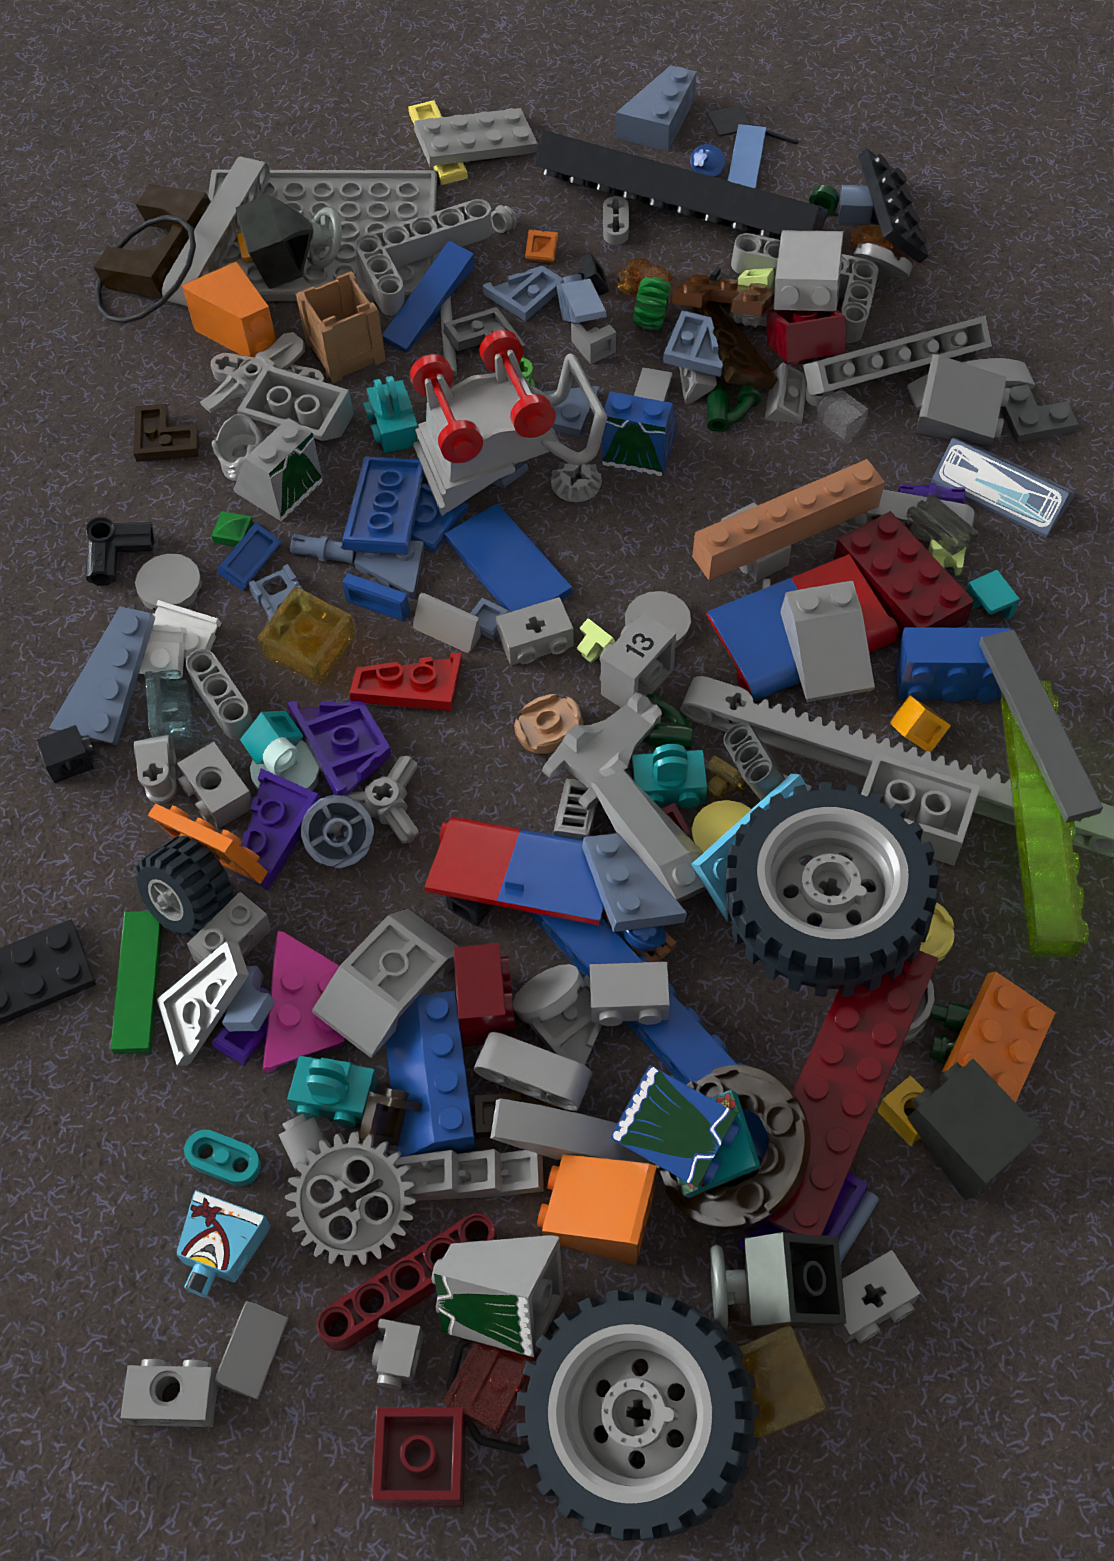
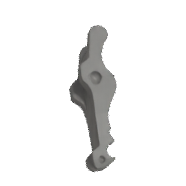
M635 692L626 705L606 720L591 725L576 724L567 732L562 743L545 763L542 772L551 779L564 767L589 788L581 796L579 803L585 809H591L599 802L591 784L620 770H624L627 773L634 750L650 734L652 728L657 723H660L662 715L660 707L652 704L645 695Z

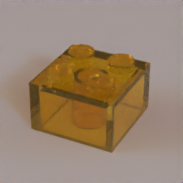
M294 586L257 639L264 657L321 686L356 636L352 615Z
M789 1325L739 1347L745 1356L742 1359L743 1365L747 1373L753 1374L756 1387L751 1389L754 1404L760 1405V1419H755L753 1435L759 1437L758 1442L831 1411L796 1328Z

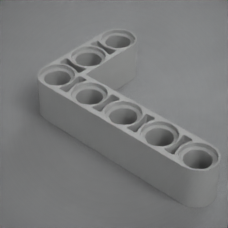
M475 199L358 237L355 242L358 269L380 311L385 315L394 316L397 315L405 303L403 281L396 269L397 267L434 256V254L442 251L449 240L462 247L488 238L492 233L491 206L485 200Z
M749 233L739 235L734 243L731 260L732 269L742 274L745 270L774 268L776 277L781 240ZM842 254L839 296L844 297L840 313L845 315L846 343H854L862 338L877 281L878 267L873 261Z

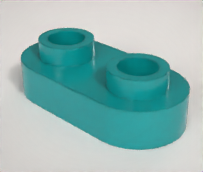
M212 1130L197 1131L186 1141L184 1147L185 1158L196 1171L234 1186L249 1185L255 1181L260 1173V1158L250 1145ZM212 1148L213 1153L209 1158L203 1159L200 1157L202 1150ZM244 1161L248 1163V1167L244 1172L239 1173L235 1171V1167L239 1162Z

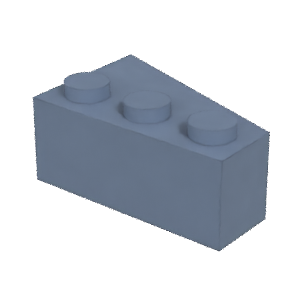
M670 65L616 112V139L669 151L695 100L697 71Z

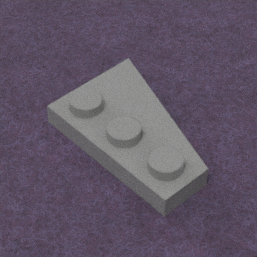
M226 941L157 999L175 1061L179 1066H187L192 1062L249 976L238 942Z

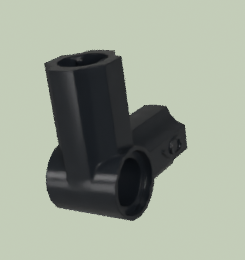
M107 517L91 519L85 528L88 538L86 580L96 586L110 585L112 582H116L117 552L152 551L154 548L152 522L113 523Z

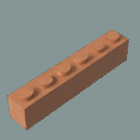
M868 459L695 532L692 557L707 579L712 580L786 546L795 544L878 508L885 481Z

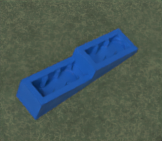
M449 240L382 334L383 341L407 353L440 316V307L473 271L474 253Z

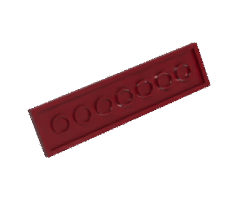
M919 950L918 956L912 963L905 960L902 973L892 980L887 974H884L880 987L868 991L865 984L856 986L853 996L842 997L841 989H838L793 1091L805 1111L810 1129L811 1149L808 1167L795 1195L778 1213L764 1222L788 1233L823 1234L939 958ZM768 1149L760 1165L761 1167L767 1159Z

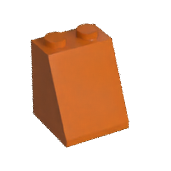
M237 262L182 285L192 324L196 332L242 356L253 358L257 353L265 351L276 342L269 306Z
M563 1154L560 1166L553 1165L549 1175L547 1189L553 1190L549 1205L542 1203L538 1215L537 1227L542 1228V1236H557L562 1247L636 1266L655 1192L657 1165Z

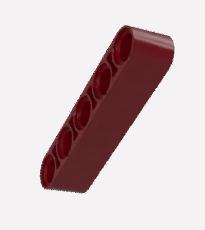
M471 1214L326 1307L317 1319V1330L324 1343L335 1351L349 1349L377 1331L380 1319L392 1321L436 1292V1285L432 1283L433 1261L435 1257L441 1252H447L451 1244L469 1242L467 1240L469 1234L477 1229H482L489 1234L486 1241L497 1240L492 1220L483 1214ZM415 1274L419 1277V1282L413 1289L403 1290L399 1288V1282L405 1275ZM381 1297L384 1299V1304L378 1312H364V1305L369 1298ZM334 1321H348V1328L343 1335L339 1337L328 1335V1329Z

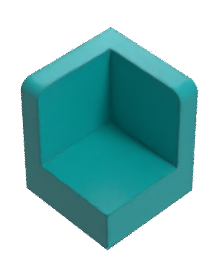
M998 570L970 581L966 592L974 600L972 609L982 605L988 614L1001 611L1007 619L1014 617L1020 598Z
M286 711L261 712L240 741L255 763L259 765L264 764L263 753L272 741L284 737L296 746L304 736Z

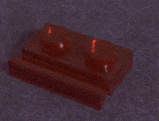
M475 1341L443 1400L444 1405L448 1408H463L467 1418L498 1434L517 1398L518 1391L520 1392L528 1377L522 1374L526 1361L535 1362L538 1357L537 1353L534 1357Z

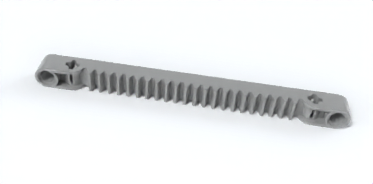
M705 676L693 678L680 707L681 712L688 720L725 732L737 723H748L765 745L860 776H868L875 753H879L980 785L981 787L973 809L974 813L1114 857L1113 806L1101 803L1103 809L1100 814L1065 823L1052 795L1044 797L1041 787H1038L1032 793L1029 792V786L1026 782L1020 788L1015 787L1013 778H1010L1005 784L1001 783L1000 774L998 773L991 779H988L985 769H982L977 775L973 774L972 765L969 764L963 770H960L957 760H954L949 766L945 765L944 756H940L936 761H932L931 752L926 751L922 757L917 755L916 747H912L908 752H904L903 743L901 742L894 748H891L888 738H885L880 744L876 743V734H871L867 739H863L862 730L860 729L851 735L849 734V726L844 725L838 731L835 727V721H831L826 726H823L822 717L818 716L813 722H810L807 712H804L799 718L795 717L794 708H790L786 713H782L781 704L778 703L773 709H770L766 699L757 705L754 704L753 698L747 690Z

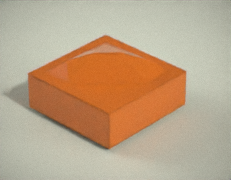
M529 230L525 260L554 264L558 232Z

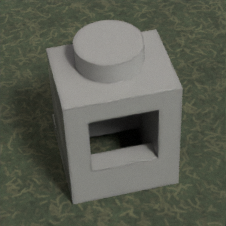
M380 1319L378 1328L384 1339L383 1341L377 1340L372 1357V1365L377 1366V1385L395 1390H400L402 1383L413 1385L424 1337L423 1331L417 1325Z

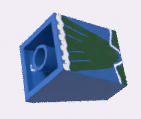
M610 391L604 407L607 421L602 436V465L663 477L678 430L673 403Z
M649 1065L610 1138L700 1189L703 1182L708 1185L712 1183L722 1164L715 1160L723 1145L728 1148L731 1147L741 1126L735 1123L738 1117L736 1112Z

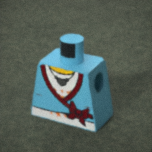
M195 1190L177 1249V1256L185 1265L193 1267L184 1288L198 1296L207 1297L216 1276L235 1283L270 1230L271 1225L266 1217Z

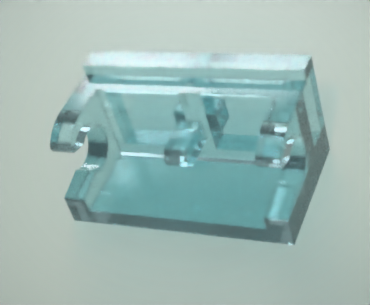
M179 670L154 673L152 671L145 672L149 731L152 738L170 735L173 743L194 740L188 679L168 681L181 678V671Z

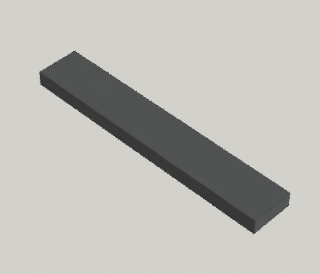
M1015 630L981 637L979 646L1065 823L1100 814L1103 806Z

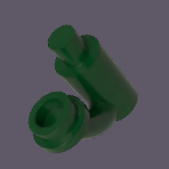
M717 383L716 387L707 397L708 429L710 431L724 432L729 428V425L740 421L751 407H755L761 402V394L758 389L752 386L743 387L738 394L739 405L734 410L729 411V394L725 391L723 384Z
M659 692L647 694L650 702L659 706L662 714L672 721L673 724L657 723L644 740L649 741V746L659 747L666 744H679L684 746L685 749L691 750L693 725H690L686 716L674 706L659 699Z
M948 1002L947 1007L933 1004L929 1018L944 1022L943 1028L960 1032L972 1007ZM942 1035V1037L934 1036L930 1058L942 1064L944 1057H949L956 1040L948 1042L947 1035Z

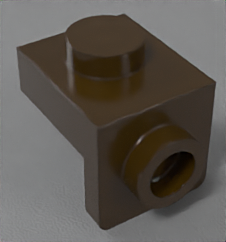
M386 1087L385 1094L369 1092L359 1139L365 1140L369 1134H373L374 1143L388 1141V1145L398 1146L406 1109L420 1111L421 1103L408 1100L409 1092Z

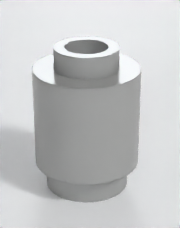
M303 1113L282 1124L285 1131L278 1135L294 1169L296 1168L295 1164L299 1161L310 1163L306 1155L308 1149L311 1148L319 1154L321 1153L319 1141L325 1138L315 1117L307 1120Z

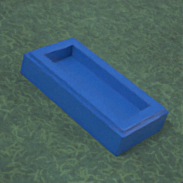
M255 522L221 563L216 572L244 591L249 582L253 580L279 548L282 541Z
M347 573L342 581L348 603L400 621H405L408 617L410 609L406 593Z

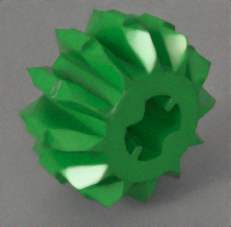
M644 277L640 282L633 315L635 326H640L642 329L660 330L664 324L670 299L671 286L669 281L658 277Z

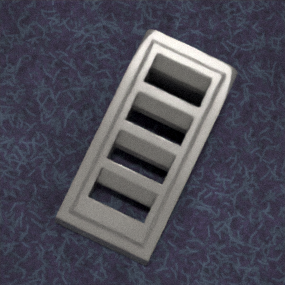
M566 778L553 834L583 840L584 837L592 835L597 804L589 810L585 809L582 805L569 804L570 800L579 801L582 796L580 794H572V789L587 791L589 788L579 780ZM567 811L586 813V817L567 814ZM565 821L584 824V826L565 825Z

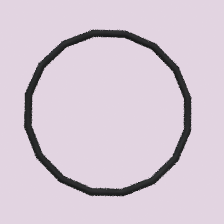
M164 215L147 220L129 232L115 247L122 249L133 236L150 225L164 221L181 223L188 231L190 240L186 265L175 284L157 303L139 314L124 318L110 315L102 306L101 289L103 283L98 278L95 289L97 308L107 320L124 324L143 319L163 306L179 289L192 266L196 249L194 230L184 218Z

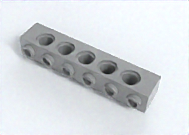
M986 316L808 363L803 365L809 392L811 395L930 364L933 354L951 358L991 347L992 344Z

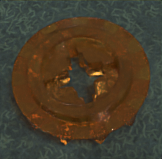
M863 225L851 232L850 243L856 247L858 244L866 243L878 245L889 250L896 247L883 238L879 225Z

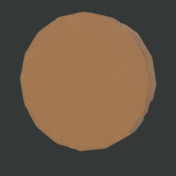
M549 694L534 699L521 710L522 715L519 717V720L517 718L515 720L514 727L518 741L526 750L536 754L555 752L572 727L576 724L583 725L584 722L579 705L570 697L566 696L567 699L559 698L558 694Z

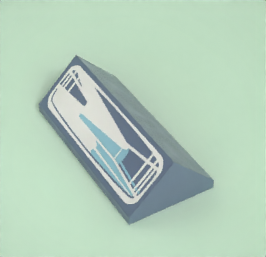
M962 438L951 439L931 480V483H936L938 486L965 487V499L1047 538L1076 495L1075 491Z

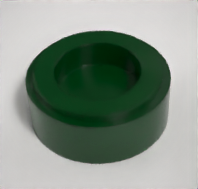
M828 185L815 187L809 198L810 204L827 209V215L832 214L836 210L840 201L838 192Z

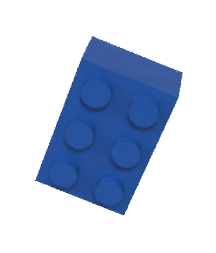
M904 628L895 662L898 699H907L911 695L920 702L925 700H943L948 703H954L960 700H978L981 703H990L995 700H1001L1003 693L979 643L981 637L1009 631L1010 628Z

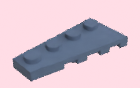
M119 606L50 725V729L58 732L76 725L82 737L89 735L91 740L117 745L156 618L153 614Z

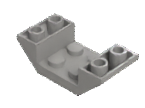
M409 909L390 914L339 966L312 1009V1013L372 1058L395 1033L398 1018L436 976L443 979L455 966L453 947L459 946Z

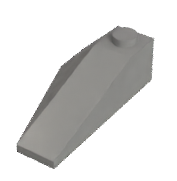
M624 770L608 775L591 784L615 831L622 836L678 903L707 890L691 865L703 854V851Z

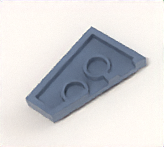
M619 833L584 837L582 849L613 932L685 922L687 912Z

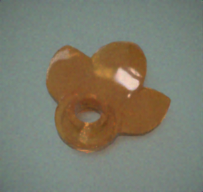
M644 258L631 260L628 262L627 268L621 269L617 275L618 288L628 295L638 294L640 282L644 277H658L669 281V283L673 279L672 274L668 270L657 265L651 266L650 261Z

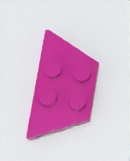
M281 931L277 932L270 991V996L275 1001V1004L268 1014L262 1071L265 1073L275 1071L276 1067L295 1060L298 1062L299 1055L312 1057L315 1053H325L339 1048L344 1042L342 1035L312 1013V1009L336 973L339 965Z

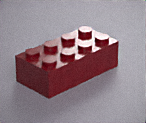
M891 511L837 540L834 560L850 554L887 615L893 617L899 628L897 636L902 639L904 628H960L967 624L974 600Z

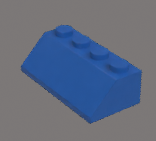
M455 990L420 995L398 1018L395 1033L386 1041L390 1087L409 1092L408 1100L421 1103L420 1111L406 1109L397 1151L401 1152L400 1157L453 1150L457 1154L477 1151Z

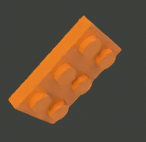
M155 804L147 815L173 838L176 836H188L191 840L199 841L202 846H206L218 858L222 866L261 884L268 873L258 863L260 857L252 850L244 846L240 847L242 840L227 830H223L221 834L215 832L216 828L209 822L199 817L194 822L190 820V815L173 805L169 810Z
M998 972L987 973L942 1072L945 1073L956 1062L964 1067L974 1058L1016 1103L1056 1012Z

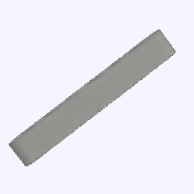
M242 156L236 159L194 229L196 249L192 266L179 289L167 302L187 306L182 285L219 269L237 238V234L241 230L235 207L260 198L270 177V166L267 162ZM189 239L164 280L162 296L175 284L186 265L190 249Z

